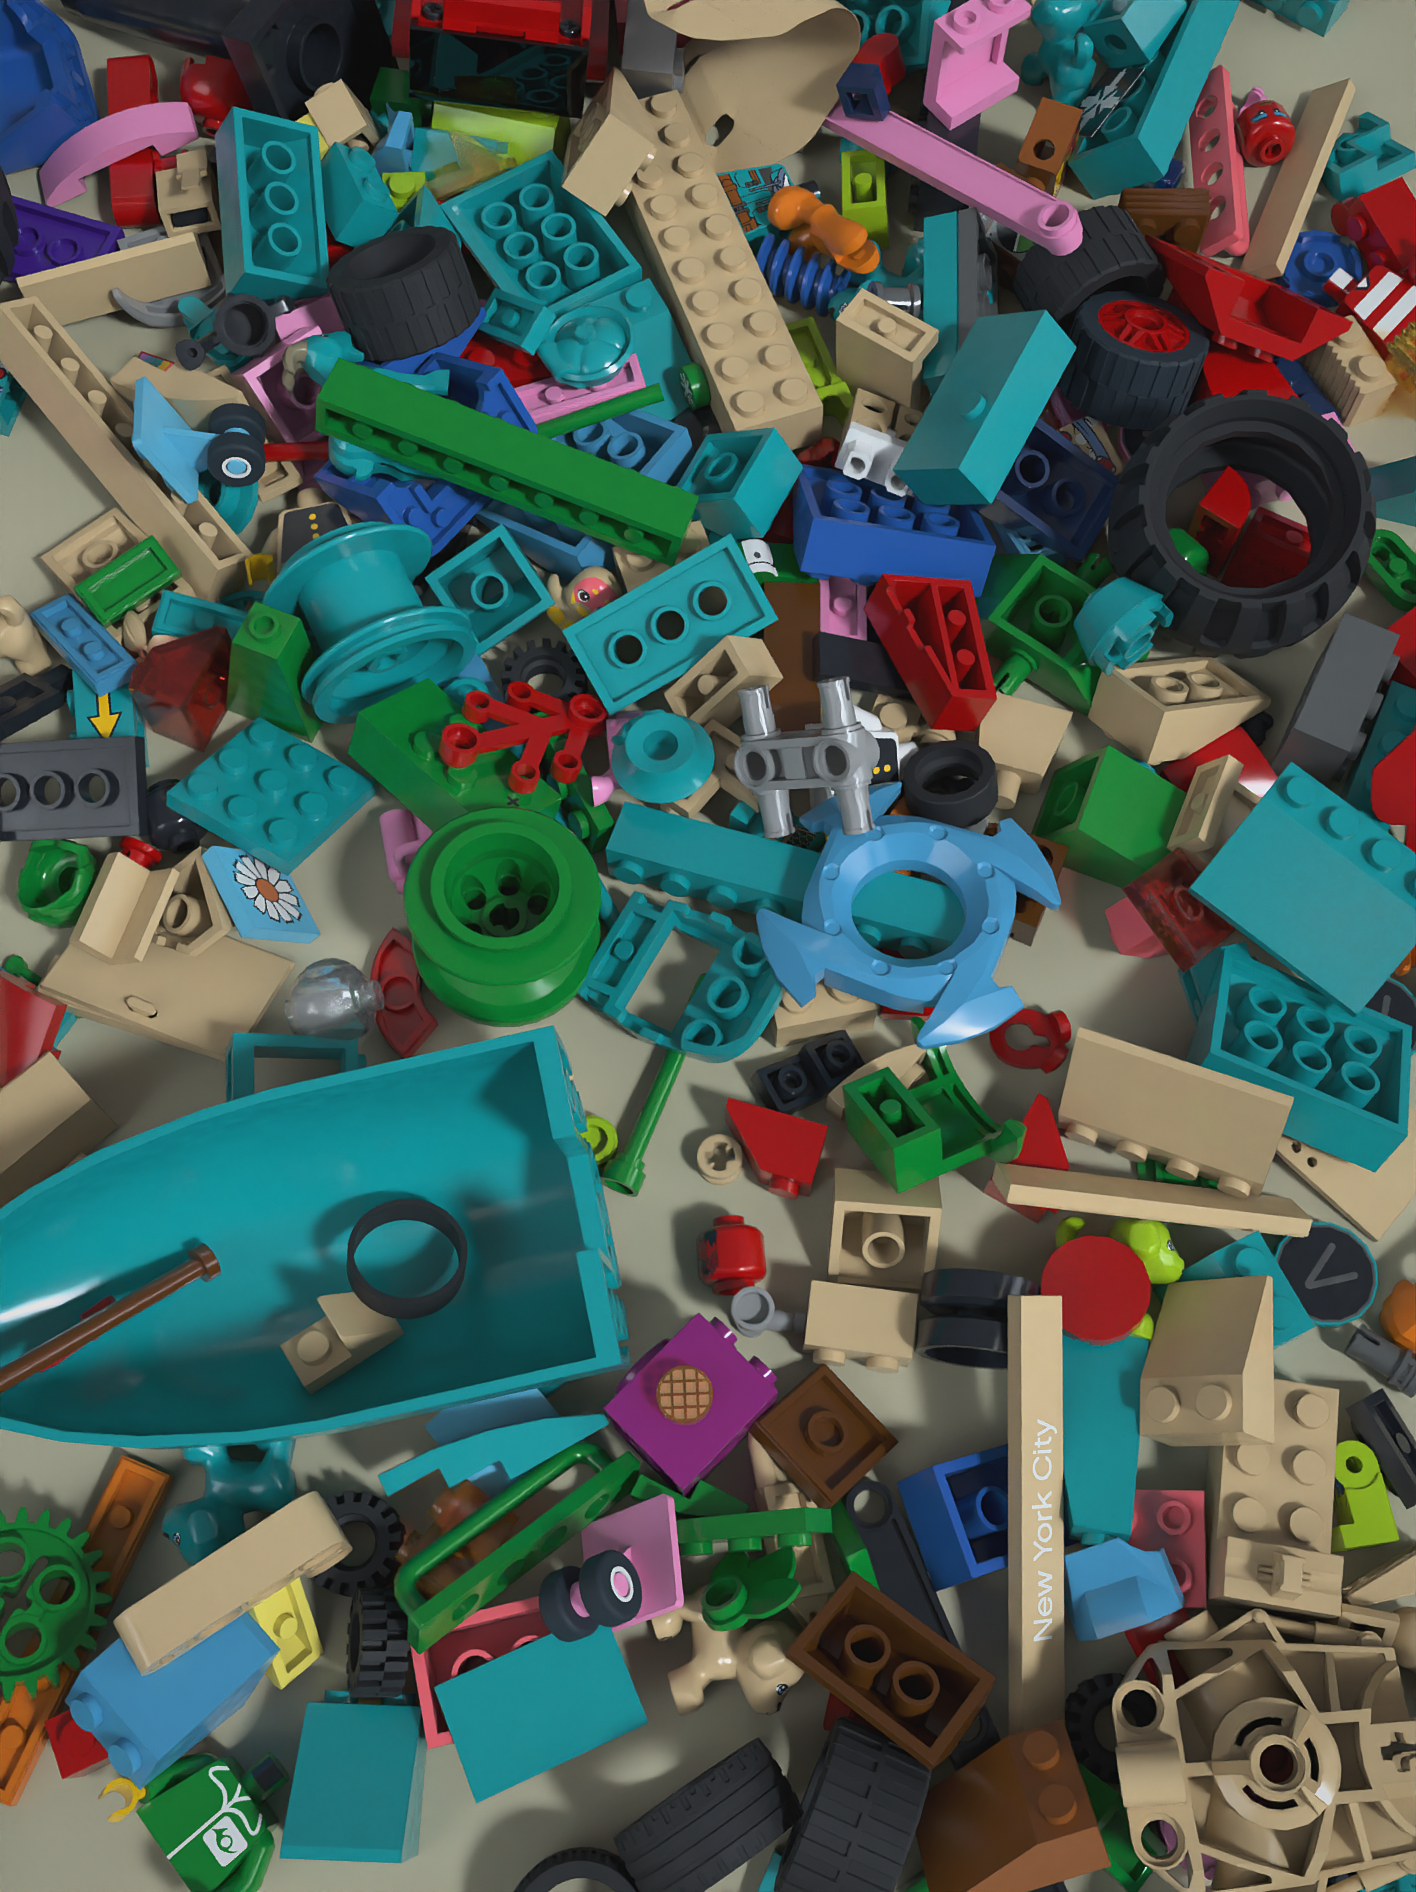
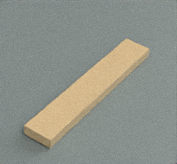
M1350 78L1312 90L1295 132L1294 145L1283 161L1240 270L1265 280L1283 275L1355 94L1356 88Z
M996 1163L992 1178L1007 1203L1250 1232L1259 1231L1260 1233L1302 1238L1304 1236L1308 1237L1313 1221L1291 1198L1268 1195H1260L1258 1197L1249 1194L1248 1198H1239L1224 1193L1219 1189Z

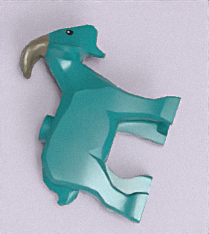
M346 331L312 335L303 341L291 344L282 355L284 366L282 373L283 386L288 392H293L294 379L298 374L305 373L323 387L338 358L357 363L362 362L365 355L352 346L351 335ZM368 367L373 371L401 382L410 383L435 395H448L450 369L434 370L425 375L399 373L380 367ZM329 436L328 458L338 471L347 476H355L356 481L367 480L372 474L378 473L391 475L402 482L419 479H441Z

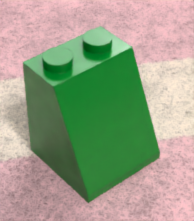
M1108 744L1054 771L1031 834L1069 847L1063 865L1064 868L1127 889L1128 891H1131L1129 887L1138 882L1141 888L1145 886L1140 880L1143 877L1145 878V876L1147 878L1146 880L1144 879L1145 882L1155 883L1154 878L1156 877L1161 885L1168 886L1178 879L1182 871V858L1166 847L1187 793ZM1162 865H1163V866L1165 865V866L1167 867V869L1169 870V871H1168V873H1169L1168 875L1166 874L1167 871H1166V870L1164 871V870L1162 869V867H1161ZM1150 873L1153 875V877H1154L1153 879H1152V878H1151V879L1149 878V877H1150V875H1149Z

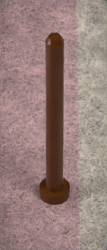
M200 1243L188 1251L189 1260L0 1368V1394L198 1278H201L204 1282H209L221 1274V1268L215 1254L206 1244Z

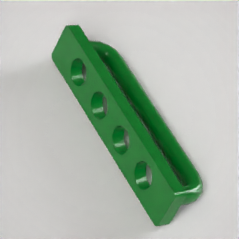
M586 1441L577 1442L535 1466L408 1559L398 1570L394 1581V1596L402 1611L408 1616V1643L418 1654L423 1653L629 1495L637 1482L640 1462L630 1451L625 1452L614 1460L607 1451L597 1444ZM582 1463L587 1464L597 1473L430 1600L426 1601L417 1590V1583L423 1577L573 1466Z

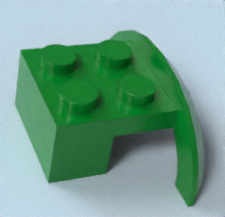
M914 1016L910 1018L916 1044L918 1033L926 1021ZM945 1046L927 1049L922 1064L930 1081L911 1090H908L889 1067L842 1086L847 1131L897 1194L985 1155L996 1162L1006 1164L1018 1158L1022 1150L1027 1131L1026 1126L1020 1121L1009 1119L1003 1122L1002 1127L992 1120L964 1086L953 1067Z

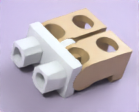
M858 388L842 427V440L834 467L843 470V474L857 480L865 478L886 486L888 492L901 497L906 494L912 496L913 491L894 473L893 468L915 430V427L907 422L918 424L924 413L901 405L893 425L889 429L896 402ZM865 406L874 407V408L878 409L879 411H881L882 413H877V412L871 411V410H869L868 408H866Z

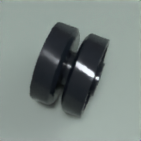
M949 1268L925 1272L921 1283L920 1305L934 1316L927 1317L919 1322L915 1352L921 1357L955 1366L1008 1370V1295H1040L1041 1287L1036 1282L1026 1278L996 1271Z

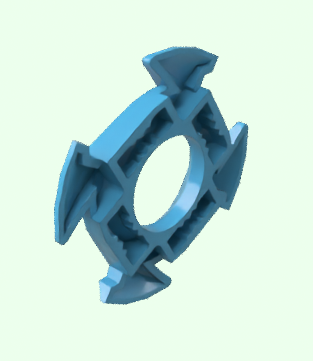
M899 781L868 786L875 829L863 834L843 835V824L837 796L825 800L799 818V822L811 833L825 832L828 836L804 895L801 924L767 909H759L756 915L762 952L777 981L802 1008L815 998L816 983L825 979V986L898 1011L923 1014L926 1007H935L929 1019L918 1033L916 1045L921 1049L963 1043L996 1029L1024 1008V1004L1012 986L999 987L993 981L1012 930L1016 908V891L1034 899L1051 910L1056 911L1061 905V898L1053 871L1035 841L1012 818L999 821L997 834L991 837L922 817L904 815L883 816L901 792L902 783ZM899 870L923 872L941 880L952 889L962 905L965 924L958 938L948 948L938 954L921 959L895 958L870 946L857 931L852 919L851 907L859 891L872 879L888 872Z

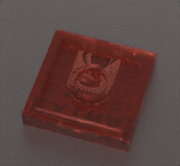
M1177 847L1122 890L1181 971L1185 972L1199 963L1232 934L1236 928L1187 892L1200 874L1182 849Z

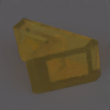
M449 132L462 167H459L457 161L444 165L433 171L436 179L425 183L424 186L431 191L436 201L443 200L517 167L518 164L514 157L464 133Z

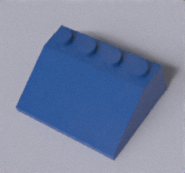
M802 464L803 469L792 489L793 548L800 571L817 579H829L831 576L849 578L854 583L863 586L875 585L882 574L970 580L974 597H981L996 545L976 509L969 504L925 505L914 492L912 496L906 494L901 497L888 492L886 486L865 478L857 480L843 474V470Z

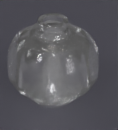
M324 958L312 962L299 974L292 987L291 996L285 1000V1014L294 1035H311L312 1038L324 1045L340 1046L358 1038L359 1047L373 1031L377 1011L384 1009V995L377 980L369 981L355 965L343 959Z

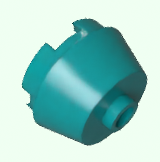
M1126 577L1118 578L1092 592L1085 600L1083 608L1073 624L1091 666H1098L1107 676H1110L1114 670V665L1117 664L1122 670H1125L1144 656L1154 646L1150 640L1159 624L1164 628L1169 627L1174 617L1173 612L1161 601L1163 595Z

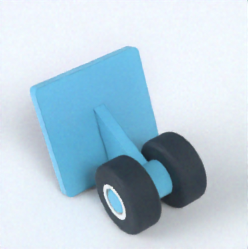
M144 376L136 380L135 401L133 402L132 445L139 457L143 460H148L161 474L166 486L170 490L176 491L188 504L198 501L199 473L207 469L219 482L233 487L249 486L263 476L265 472V451L263 448L265 443V422L256 409L241 403L221 405L210 415L208 433L193 431L147 377Z

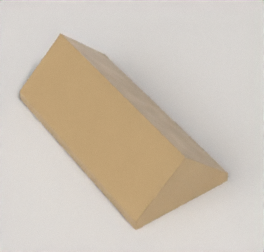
M197 232L185 233L16 278L24 298L37 296L61 326L122 310L123 308L112 294V290L115 288H119L124 294L134 300L149 303L212 286Z
M49 1050L0 1089V1208L34 1185L62 1171L81 1151L86 1154L118 1127Z

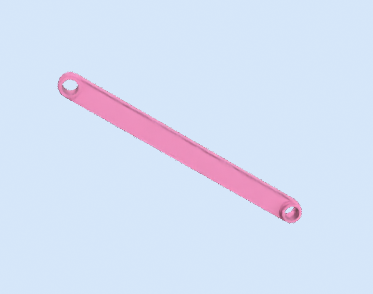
M839 97L822 123V126L971 208L977 207L980 213L1048 249L1053 255L1062 256L1072 253L1082 243L1083 227L1077 210L1069 202L1049 195L892 111H889L884 121L845 117Z

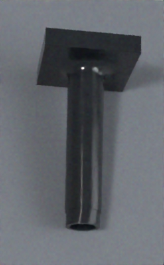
M61 0L62 5L69 13L85 18L94 24L206 58L207 55L233 61L255 112L291 121H297L309 113L305 102L314 97L317 89L327 83H335L340 79L343 80L369 111L371 108L370 96L380 67L399 69L396 57H392V46L375 0Z

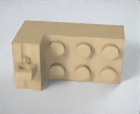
M1274 1378L1275 1444L1208 1446L1205 1486L1207 1604L1246 1611L1262 1609L1269 1615L1303 1621L1341 1617L1344 1556L1331 1554L1339 1389Z

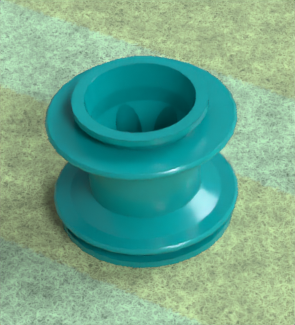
M369 521L332 530L317 537L295 552L285 562L279 575L272 581L265 592L262 604L300 618L304 629L312 631L320 647L322 655L312 663L305 673L300 689L301 696L308 704L313 706L315 714L321 720L333 724L356 723L359 711L427 678L432 680L439 688H442L444 684L451 682L471 662L476 652L477 643L471 633L472 622L468 614L458 608L449 606L424 607L412 584L426 568L432 555L433 543L429 535L422 529L406 524H387Z

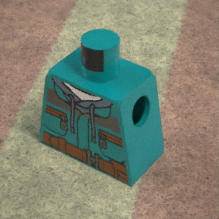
M773 164L717 174L755 259L764 238L769 233L775 235L774 248L776 249L784 239L789 238L793 229L780 230L769 222L767 216L768 205L774 194L784 186H793L783 165ZM815 180L796 185L815 193L821 201L820 191Z

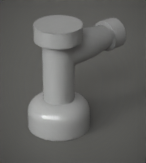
M751 1286L743 1288L732 1300V1318L736 1323L738 1331L745 1337H758L765 1330H793V1333H804L806 1312L795 1311L794 1314L775 1309L771 1295L760 1287Z

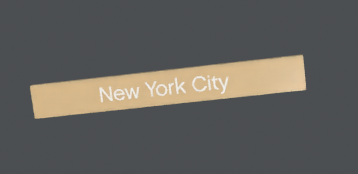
M1008 1295L1009 1736L1063 1719L1065 1724L1062 1295Z

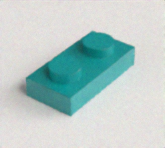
M495 288L484 306L487 316L477 331L485 337L533 356L539 345L547 338L549 328L556 315L544 305Z

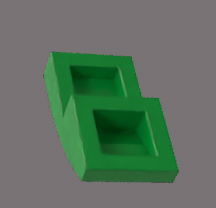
M640 1474L630 1494L632 1500L638 1503L661 1494L669 1495L674 1498L675 1515L685 1519L748 1513L750 1507L749 1504L701 1479L691 1499L670 1490Z

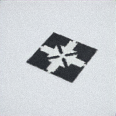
M1108 68L1078 106L1079 109L1083 110L1078 136H1093L1145 68Z

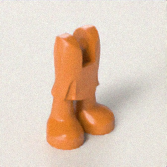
M796 185L784 186L771 198L767 211L769 222L780 230L793 229L788 238L790 240V255H793L797 248L802 245L806 248L804 261L807 262L815 252H819L821 255L825 254L831 257L844 269L857 274H868L878 266L880 261L879 251L872 241L867 240L868 233L866 228L856 221L839 215L833 205H824L815 193Z

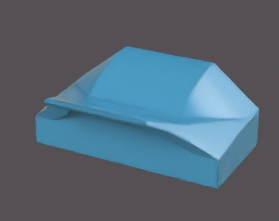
M386 103L389 118L388 133L378 142L371 155L376 162L375 167L381 179L382 173L411 172L415 128L412 113L405 111L394 112L388 103Z
M1117 1537L1101 1543L1104 1545H1094L1064 1556V1604L1078 1642L1099 1640L1151 1623L1182 1609L1186 1604L1164 1548L1155 1551H1143Z

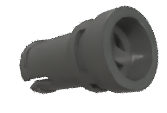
M1361 1324L1351 1337L1350 1345H1347L1344 1352L1386 1376L1387 1382L1391 1385H1396L1401 1393L1410 1398L1414 1397L1416 1394V1354L1409 1348L1405 1350L1399 1348L1368 1329L1366 1325Z

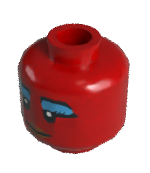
M1262 100L1251 104L1239 115L1234 126V133L1242 156L1246 162L1255 167H1267L1276 164L1286 157L1295 142V128L1284 107L1274 100Z

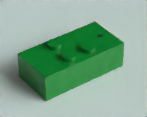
M429 678L358 712L348 754L433 832L454 818L471 811L489 807H517L533 810L555 819L563 797L541 777L536 790L530 794L517 793L508 785V777L512 765L520 761L508 748L479 754L474 763L464 768L447 766L443 762L438 747L442 732L446 726L453 723H463L473 727L479 733L487 732L488 730L481 724L468 721L462 714V707Z

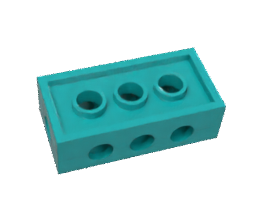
M730 533L569 626L562 632L611 716L688 672L726 635L749 637L779 619ZM712 587L723 590L727 597V604L723 612L714 616L707 615L700 607L702 593ZM669 611L679 613L685 623L683 633L674 640L665 638L659 630L660 618ZM627 635L635 636L642 644V655L635 663L625 662L618 653V644Z

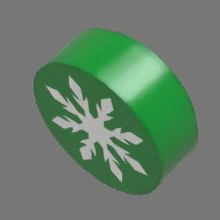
M696 362L680 366L678 368L679 381L685 400L691 410L694 411L708 406L711 401V394L702 367Z

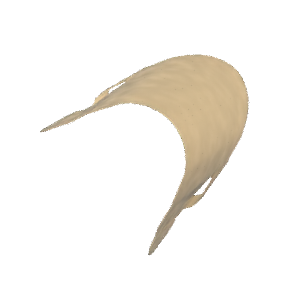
M644 0L647 14L651 19L675 32L692 38L683 47L685 48V68L695 57L700 56L684 76L683 93L679 94L716 174L773 165L802 149L812 140L838 101L839 94L836 84L858 53L860 47L861 32L856 16L836 0H692L667 11L669 7L683 0ZM727 114L734 120L732 131L720 145H707L705 140L707 132L722 115Z

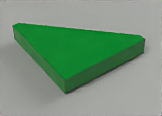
M840 1499L830 1508L833 1533L829 1534L846 1576L848 1577L854 1571L879 1590L867 1548Z

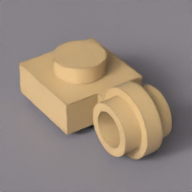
M878 694L871 713L879 718L883 727L896 731L898 743L915 741L920 743L919 748L922 749L940 741L957 740L954 730L930 729L927 723L919 725L922 713L918 706L887 695Z

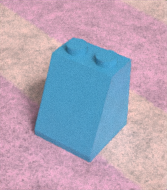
M246 1612L166 1666L151 1674L141 1676L120 1637L80 1672L65 1702L70 1707L71 1715L76 1724L81 1729L91 1732L108 1752V1758L114 1769L122 1776L129 1777L137 1788L141 1790L245 1705L280 1651V1648L251 1615Z

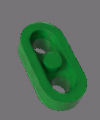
M1376 529L1370 558L1364 575L1393 607L1409 612L1416 607V554L1396 533L1385 529ZM1374 556L1381 558L1383 562L1377 561ZM1403 589L1409 590L1412 594L1407 593Z

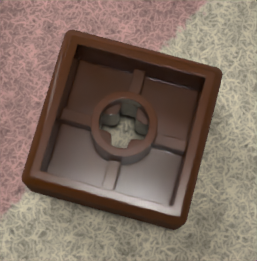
M1125 188L1121 191L1118 203L1119 209H1125L1129 213L1144 237L1147 234L1197 254L1200 252L1212 214L1210 209L1211 203L1209 202L1210 190L1203 188Z

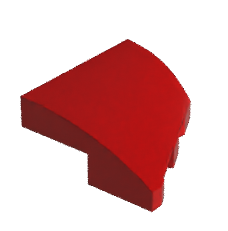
M0 969V1087L3 1088L48 1050L59 1060L61 1050L54 1048L53 1044L67 1004L34 990L35 984Z

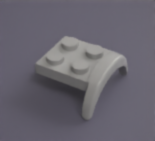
M164 225L119 239L117 243L121 251L169 237ZM207 233L197 235L212 286L149 303L134 300L124 294L119 288H115L112 290V294L118 304L138 321L149 326L162 328L185 325L183 315L178 308V303L183 297L194 296L210 309L215 307L220 300L226 297L225 276L222 273Z

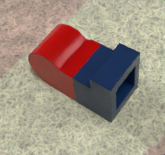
M881 33L869 38L862 45L837 82L836 87L845 117L884 121L891 108L887 96L891 92L892 86L899 83L906 74L898 37L894 34Z

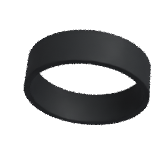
M397 1199L382 1203L369 1210L359 1219L349 1237L346 1268L350 1286L361 1302L384 1316L397 1319H415L433 1314L445 1307L455 1297L462 1285L468 1253L464 1232L454 1217L441 1207L430 1202L417 1199ZM399 1220L419 1221L435 1227L451 1241L458 1255L459 1267L446 1285L431 1294L416 1298L394 1297L378 1291L362 1277L354 1259L358 1245L368 1233L383 1224Z

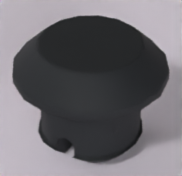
M1263 710L1240 725L1256 746L1259 747L1265 741V732L1273 726L1274 719Z

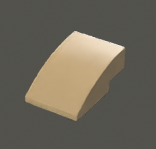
M134 356L110 379L116 392L134 412L133 402L135 401L136 380L144 376L147 377L193 431L208 433L210 415L221 405L241 403L249 406L242 391L198 369L187 370L181 365L179 360L165 372Z
M116 506L41 556V559L64 589L71 593L90 612L76 594L74 587L148 537ZM182 577L165 588L168 591L197 598L192 587ZM163 590L133 610L143 622L148 639L152 638L151 630ZM124 616L107 627L106 630L136 659L139 657L138 652L127 649L124 644Z

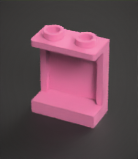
M969 0L934 21L923 104L950 131L1017 91L1020 77L1003 62L1009 28L1030 16L1032 7L1026 0Z

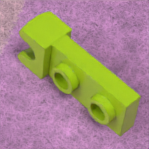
M813 316L786 323L788 331L823 404V417L827 415L834 416L839 421L841 427H843L853 397L846 382H842L841 378L836 376L835 364Z

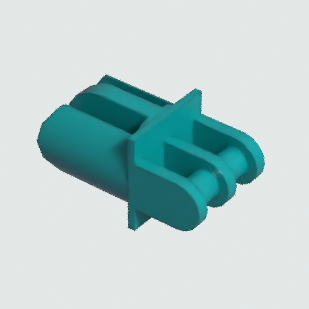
M186 296L179 301L178 308L183 315V322L188 328L187 331L191 340L196 341L213 330L212 316L215 307L210 309L194 296ZM222 344L205 354L220 366L225 364L231 374L253 360V356L237 355Z

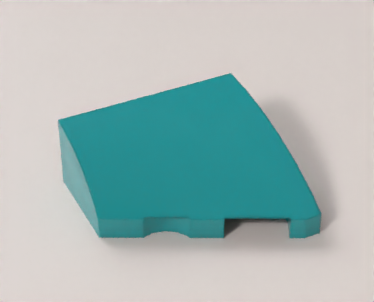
M1368 111L1358 117L1359 128L1354 133H1343L1336 140V144L1332 149L1321 177L1326 189L1338 202L1349 197L1358 198L1360 195L1416 168L1415 152L1392 140L1390 123Z

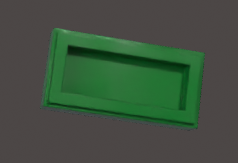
M151 535L76 585L74 590L98 622L106 629L124 617L128 611L134 610L180 579L182 573L154 536Z

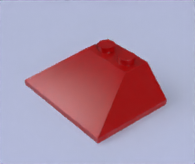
M1146 234L1144 237L1165 268L1164 272L1167 279L1197 321L1214 331L1211 339L1223 346L1236 350L1239 343L1249 345L1247 353L1272 363L1275 355L1294 361L1349 331L1353 321L1284 286Z

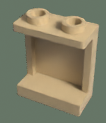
M862 288L836 319V376L841 378L842 382H846L853 397L857 389L860 388L896 402L892 415L894 420L901 405L922 412L931 401L929 388L921 384L922 361L937 344L939 330Z
M1230 754L1197 766L1166 847L1201 872H1203L1261 799V797L1238 782L1244 764Z

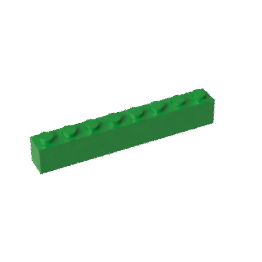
M338 358L316 398V431L670 567H673L676 563L699 500V496L686 492L680 487L668 485L642 475L633 469L624 468L598 458L589 452L572 448L554 441L545 435L528 431L510 424L501 418L484 414L461 405L457 401L445 399L417 388L410 383L401 382L373 371L366 366L357 365L342 358Z

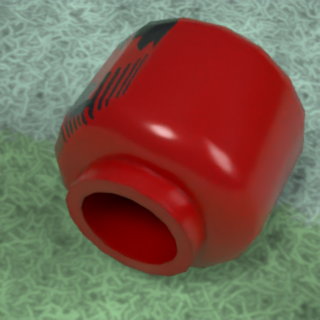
M727 1215L714 1218L713 1227L705 1229L698 1235L696 1239L698 1276L704 1285L712 1287L714 1295L735 1296L743 1288L755 1286L766 1276L767 1268L763 1233L757 1227L744 1224L743 1216Z

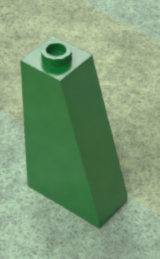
M255 601L231 643L226 707L228 711L253 721L261 717L287 733L312 743L324 721L315 714L313 706L308 704L301 696L300 686L303 677L316 658L300 618Z

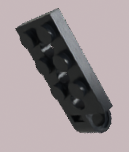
M126 736L0 744V842L149 836L144 737ZM96 775H99L105 783L104 796L98 802L94 801L89 794V783ZM52 777L59 782L61 789L58 800L53 804L46 799L44 792L47 781ZM7 780L12 781L16 789V797L9 806L1 798V788Z

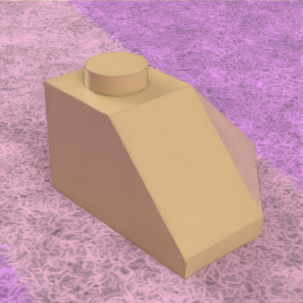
M199 846L173 867V869L180 872V875L153 935L152 943L197 957L235 926L202 860L201 855L208 849Z

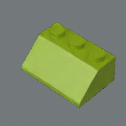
M446 73L434 102L431 128L509 142L505 172L550 150L554 152L561 162L567 147L568 137L571 134L568 97L465 75Z

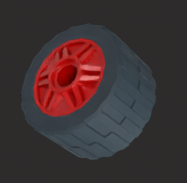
M1107 291L1099 295L1095 294L1086 298V301L1081 302L1078 306L1068 336L1077 348L1057 386L1061 388L1063 396L1075 408L1095 420L1129 430H1154L1168 417L1185 412L1208 354L1209 339L1206 337L1207 333L1203 327L1198 324V321L1193 316L1163 299L1128 291Z

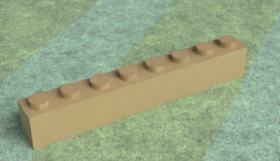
M31 296L0 303V361L138 528L147 537L154 536L179 568L182 578L192 587L197 598L215 603L232 593L242 591L248 576L245 560L253 554L199 489L198 501L188 504L176 491H172L166 486L161 474L148 460H143L139 457L131 441L134 412L39 298Z

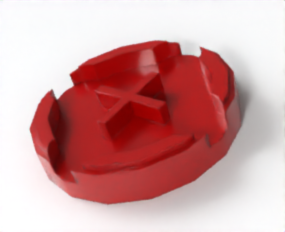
M1086 1235L1067 1241L1051 1254L1042 1271L1041 1295H1062V1334L1073 1340L1076 1338L1082 1342H1089V1345L1100 1346L1124 1340L1140 1327L1150 1305L1151 1281L1143 1261L1129 1246L1110 1237Z

